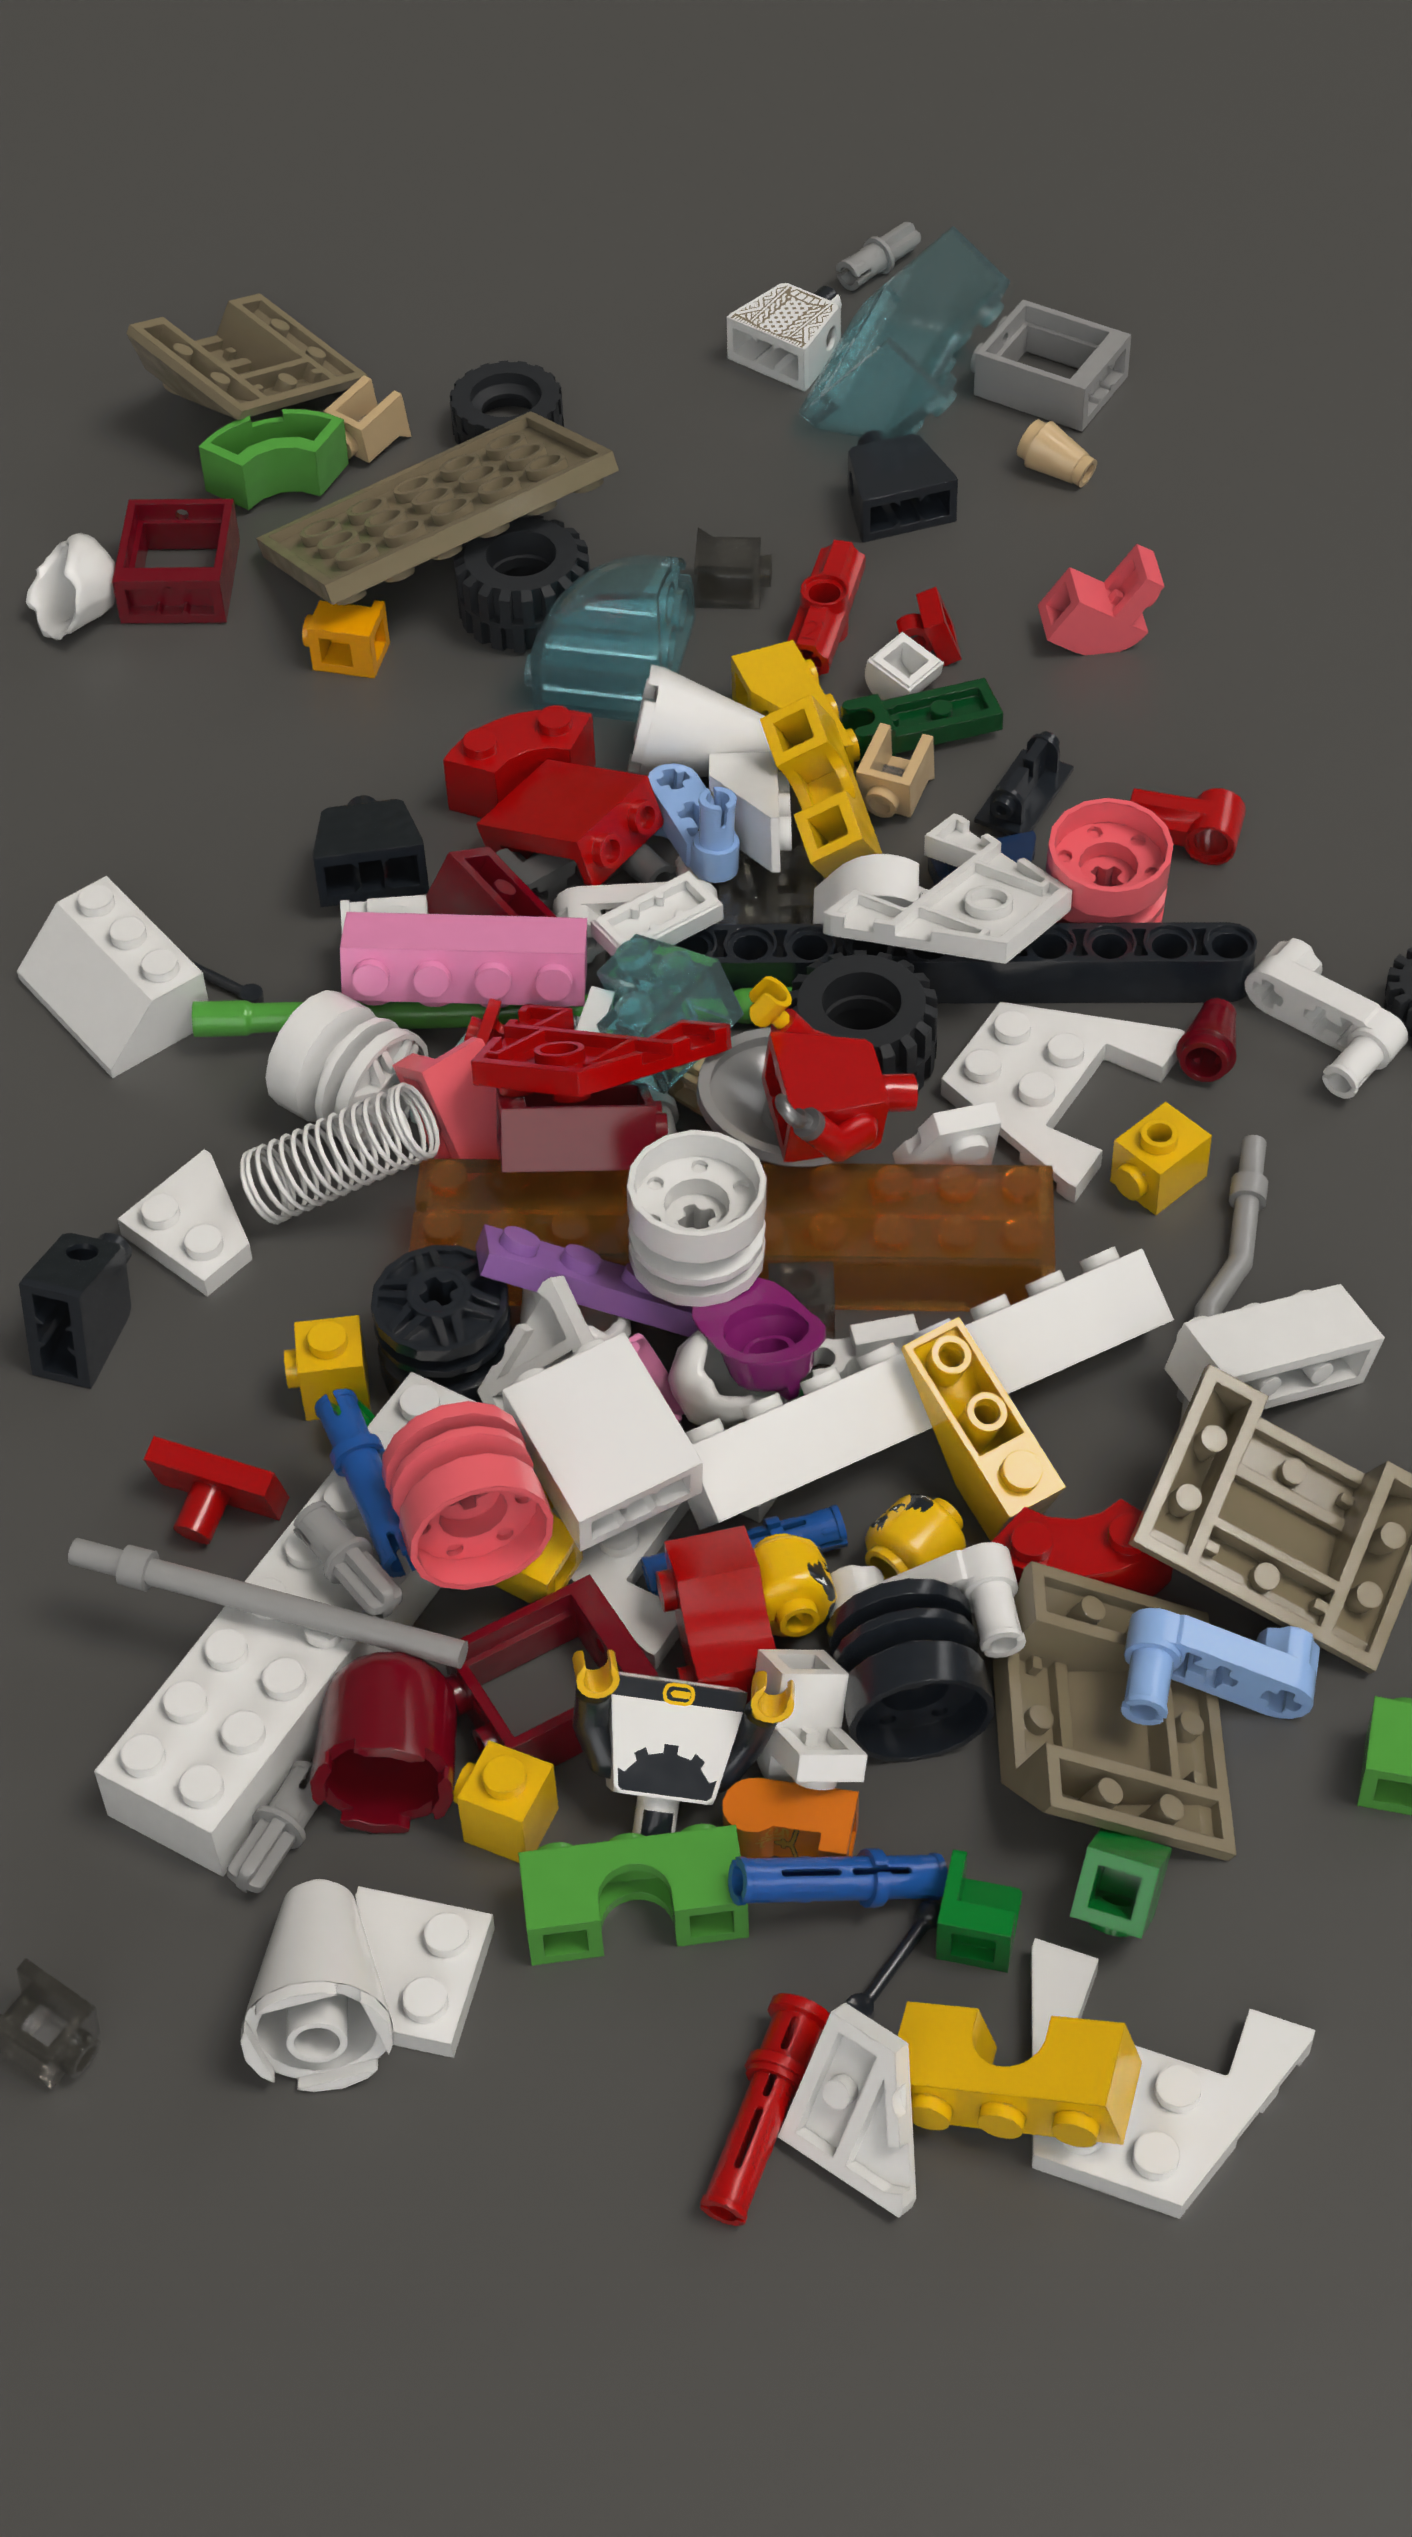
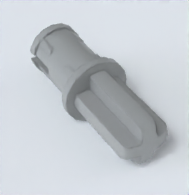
M903 222L882 237L872 236L867 239L860 251L837 263L836 271L841 272L848 268L842 273L837 274L839 282L845 289L854 291L875 275L889 273L893 270L897 260L914 250L916 245L921 242L920 232L915 230L913 223Z
M326 1501L312 1503L298 1514L293 1524L296 1528L293 1531L324 1564V1576L333 1584H342L368 1615H376L382 1619L391 1615L393 1609L402 1602V1589L373 1558L372 1544L364 1537H356L339 1519L333 1508Z
M302 1760L296 1761L290 1769V1774L268 1806H260L253 1815L255 1826L227 1867V1877L236 1884V1888L245 1893L249 1891L254 1893L262 1892L289 1850L299 1848L306 1839L304 1827L319 1806L313 1801L310 1782L308 1783V1780L305 1778L313 1763Z

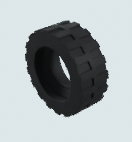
M508 360L493 364L486 363L480 365L475 370H469L463 378H458L454 383V390L450 392L453 435H455V441L458 445L530 411L564 427L560 383L556 382L555 376L551 372L547 373L543 367L538 365L533 366L523 361L508 362ZM505 406H518L529 409L525 413L510 417H496L485 414L487 411Z

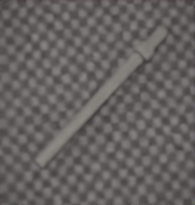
M75 1538L69 1549L68 1562L70 1565L115 1576L117 1584L144 1592H147L151 1587H156L387 1650L405 1653L458 1669L462 1668L466 1660L468 1642L465 1640L160 1560L158 1552L131 1544L127 1545L123 1550L81 1538Z

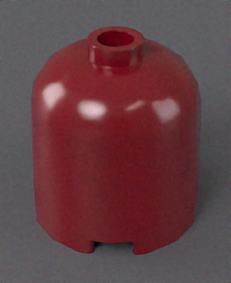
M375 1652L357 1657L334 1675L323 1699L310 1786L313 1801L317 1805H321L325 1800L327 1804L340 1810V1823L346 1827L370 1833L401 1834L409 1832L410 1820L424 1817L431 1813L434 1814V1819L439 1820L445 1816L454 1800L456 1702L454 1689L437 1667L424 1659L401 1652Z

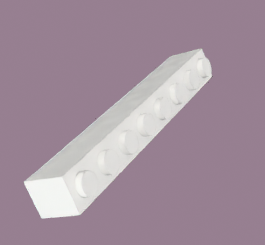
M1115 1246L1080 1261L1079 1263L1084 1274L1065 1281L1061 1270H1058L1024 1285L1029 1298L1010 1305L1006 1294H1003L969 1309L974 1322L965 1325L1007 1394L1174 1320L1142 1248L1120 1258ZM948 1318L914 1333V1337L917 1339L951 1320ZM894 1343L858 1357L857 1360L862 1371L841 1379L835 1367L799 1383L804 1396L783 1404L779 1393H775L741 1408L746 1421L725 1430L720 1418L686 1432L687 1437L703 1462L702 1493L687 1500L699 1529L701 1530L727 1520L931 1429L932 1425L903 1353L898 1354Z

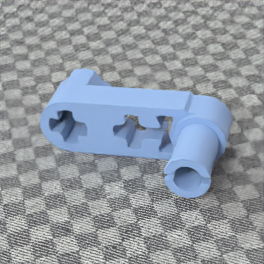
M675 763L655 767L649 772L648 778L664 823L653 835L668 838L686 867L691 868L699 879L712 883L731 880L737 875L739 869L740 841L734 831L735 808L737 805L736 794L724 787H714L713 799L710 790L706 788L692 768Z
M1161 1608L1140 1609L1133 1613L1129 1620L1124 1651L1125 1661L1129 1664L1125 1697L1121 1704L1122 1715L1133 1723L1141 1725H1157L1162 1723L1163 1718L1166 1719L1168 1714L1167 1702L1172 1679L1267 1716L1279 1719L1303 1717L1311 1711L1314 1703L1320 1647L1315 1643L1312 1633L1294 1626L1266 1628L1260 1632L1256 1642L1185 1614L1179 1615Z

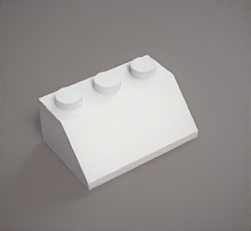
M107 876L55 904L17 970L19 980L112 1078L193 1034L192 1003L193 1001H208L203 972Z

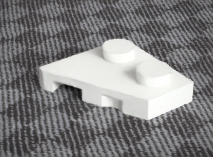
M358 1886L355 1895L357 1908L392 2019L393 2045L454 2058L495 1930L493 1914Z

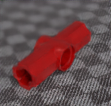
M834 539L831 545L820 549L811 576L806 578L801 584L800 607L787 641L794 640L805 660L811 659L813 661L818 677L829 673L837 647L848 635L849 613L865 571V554L859 552L853 543L849 541Z

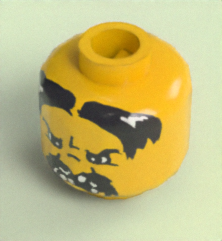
M915 1493L901 1497L869 1527L865 1536L867 1550L865 1555L866 1565L875 1566L880 1569L886 1580L955 1550L965 1549V1537L961 1530L963 1528V1520L960 1514L949 1502L941 1498L933 1500L928 1496Z
M786 1533L765 1537L753 1549L760 1565L763 1593L772 1635L780 1637L807 1635L827 1619L833 1611L837 1599V1593L823 1552L819 1546L807 1538Z

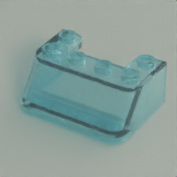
M954 226L950 227L861 306L799 410V414L814 428L855 437H861L871 430L882 431L887 439L907 434H916L923 425L926 416L932 413L935 417H938L956 398L957 393L953 388L957 378L950 373L957 362L953 354L968 341L974 327L980 324L983 328H986L999 316L1005 306L1000 300L1011 281Z

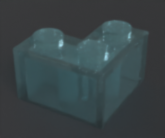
M635 934L630 940L620 945L615 954L596 972L604 989L615 992L614 1008L596 1024L600 1033L649 1037L682 1019L730 1024L731 1028L744 1015L718 959L639 934ZM697 1061L630 1082L646 1083L649 1089L665 1094Z

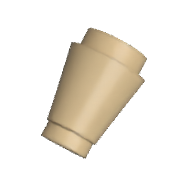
M1040 419L1035 420L1023 434L1017 448V456L1024 460L1025 467L1071 484L1074 483L1080 488L1088 483L1097 466V460L1091 457L1089 453L1053 421L1045 423Z

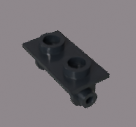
M1044 731L1033 735L1029 739L1027 750H1021L974 818V823L1009 835L1033 831L1074 770L1073 765L1060 761V742L1055 734Z

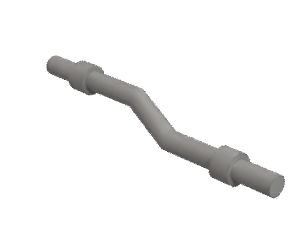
M1248 1135L1242 1139L1239 1171L1232 1176L1229 1204L1234 1208L1228 1258L1195 1305L1193 1318L1221 1314L1252 1269L1258 1214L1266 1206L1269 1183L1263 1175L1267 1142L1261 1136ZM1178 1388L1177 1398L1180 1402L1183 1403L1180 1419L1181 1423L1185 1411L1189 1405V1401L1182 1393V1391Z

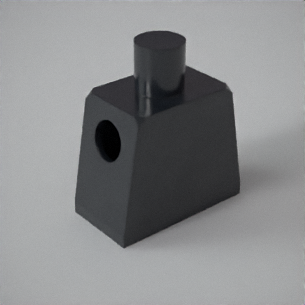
M871 430L863 434L857 446L852 447L848 451V494L862 543L957 522L958 479L920 435L907 434L887 439L882 431Z
M360 795L351 799L347 805L328 807L321 811L313 849L320 907L340 905L342 900L364 902L371 898L413 896L428 893L429 881L423 839L404 801L399 799L376 801L370 796Z
M76 1233L62 1234L20 1281L19 1289L32 1375L89 1389L95 1384L131 1311L127 1263L132 1256V1249L129 1243L121 1236L114 1233H104L98 1238H93Z

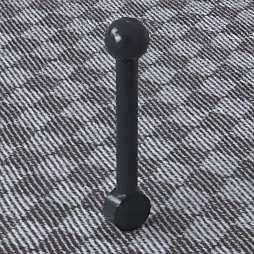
M192 961L203 972L205 980L239 996L240 1000H247L252 1003L264 1002L261 986L254 983L243 986Z
M928 1900L918 1906L916 1910L917 1921L863 1993L853 1994L846 2000L848 2005L873 2020L875 2016L874 2002L928 1929L937 1928L941 1908L938 1902Z

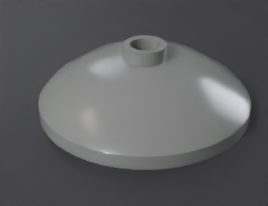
M771 1027L737 1034L731 1037V1049L706 1057L698 1076L697 1101L701 1114L714 1132L722 1133L743 1142L760 1161L773 1165L816 1167L834 1163L828 1157L797 1162H783L761 1079Z

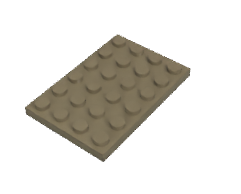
M530 411L257 537L256 540L266 560L331 605H347L362 599L367 594L366 589L383 581L392 583L409 577L414 573V567L430 559L443 560L458 554L463 548L462 544L479 536L482 538L493 537L505 532L510 527L509 522L526 514L531 516L539 515L552 510L557 505L556 500L570 493H586L595 490L604 483L603 478L619 471L612 450Z

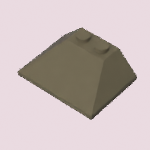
M260 293L229 300L215 336L194 341L164 317L130 324L126 333L144 368L158 378L165 389L182 398L237 420L244 419L249 415L250 417L343 391L349 389L363 375L368 377L366 373Z
M1211 1364L1207 1365L1202 1372L1128 1544L1282 1627L1294 1626L1312 1633L1314 1641L1319 1647L1369 1674L1375 1672L1412 1581V1474L1389 1461L1384 1462L1366 1474L1260 1417L1269 1398L1268 1395Z
M1031 1561L1023 1570L1018 1585V1592L1014 1596L1021 1630L1026 1639L1025 1646L1021 1651L1012 1656L993 1659L1001 1783L1043 1813L1230 1861L1237 1854L1218 1697L1171 1679L1167 1702L1168 1714L1166 1719L1163 1718L1162 1723L1157 1725L1133 1723L1126 1719L1121 1712V1704L1125 1697L1129 1664L1125 1661L1124 1651L1131 1615L1140 1609L1161 1608L1209 1623L1208 1613Z

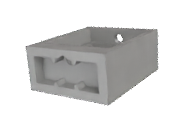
M1023 299L1008 316L1001 318L996 330L985 343L978 344L974 350L970 364L971 372L975 373L974 395L1083 431L1128 377L1131 334ZM1025 352H1029L1077 368L1078 370L1071 379L1017 361Z

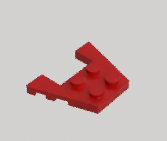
M525 1004L518 1010L519 1022L518 1019H509L504 1025L505 1038L502 1040V1037H493L471 1060L473 1085L499 1088V1093L502 1096L521 1097L536 1092L552 1094L553 1101L558 1103H576L589 1099L592 1093L728 1051L732 1048L730 1024L682 1019L649 1037L574 1030L573 1008Z

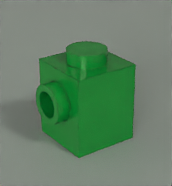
M1100 1828L1087 1847L1070 1917L1089 1922L1092 1928L1108 1935L1117 1937L1134 1936L1142 1939L1155 1916L1172 1848L1142 1838Z

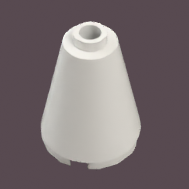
M651 664L649 677L646 679L633 737L635 745L633 754H630L627 772L648 776L649 772L655 767L675 763L692 768L699 777H709V754L771 752L760 718L765 717V715L663 666Z
M314 1879L293 1887L285 1895L242 2022L240 2042L245 2061L260 2077L275 2083V2073L287 2077L297 2078V2090L318 2092L343 2089L366 2080L378 2070V2059L385 2051L389 2054L393 2046L392 2019L355 1898L346 1887L329 1880Z

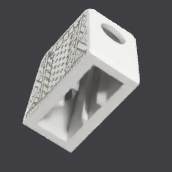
M781 283L726 317L728 359L805 392L839 350L841 343L842 306L840 296L829 286H822L814 293L789 283Z

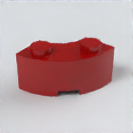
M551 705L542 710L505 716L468 731L463 739L443 759L449 810L483 818L546 759L594 767L596 765L593 715L591 713L569 710L560 705Z
M1119 1499L1101 1513L1077 1519L1048 1517L1024 1507L991 1541L1003 1544L1009 1549L1018 1585L1024 1568L1031 1561L1152 1597L1160 1592L1172 1578V1567L1128 1544L1142 1511L1123 1499Z
M745 1525L664 1541L667 1569L656 1571V1582L663 1612L675 1611L686 1664V1666L676 1668L677 1680L738 1688L748 1693L746 1704L751 1701L752 1679L755 1675L758 1649H776L767 1614L760 1565Z

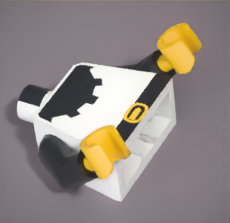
M607 1650V1663L595 1670L586 1668L583 1651H576L572 1657L577 1683L572 1728L591 1771L600 1777L606 1778V1786L613 1792L638 1795L632 1833L644 1836L674 1833L680 1801L713 1805L717 1793L727 1791L741 1779L762 1754L777 1723L789 1718L794 1709V1681L789 1680L787 1682V1688L784 1692L778 1695H769L765 1693L767 1686V1672L758 1671L753 1676L751 1701L746 1704L748 1693L738 1688L618 1671L613 1650Z

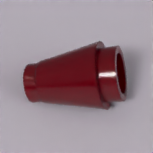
M1220 998L1207 1000L1177 1043L1176 1055L1181 1069L1187 1076L1196 1081H1216L1230 1072L1236 1063L1237 1013L1230 1002Z

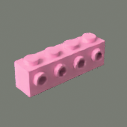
M346 912L340 943L341 993L355 1001L372 1006L383 1005L388 1002H419L428 1007H441L449 1003L480 1004L487 1007L489 999L492 998L502 1001L501 1008L509 1005L525 1004L564 1008L570 1006L584 1007L587 978V918Z

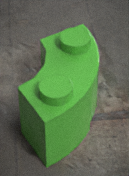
M282 409L283 417L251 422L249 415L244 419L225 425L199 446L205 490L223 499H234V504L250 510L261 500L279 493L305 492L321 497L349 464L344 419L319 411Z

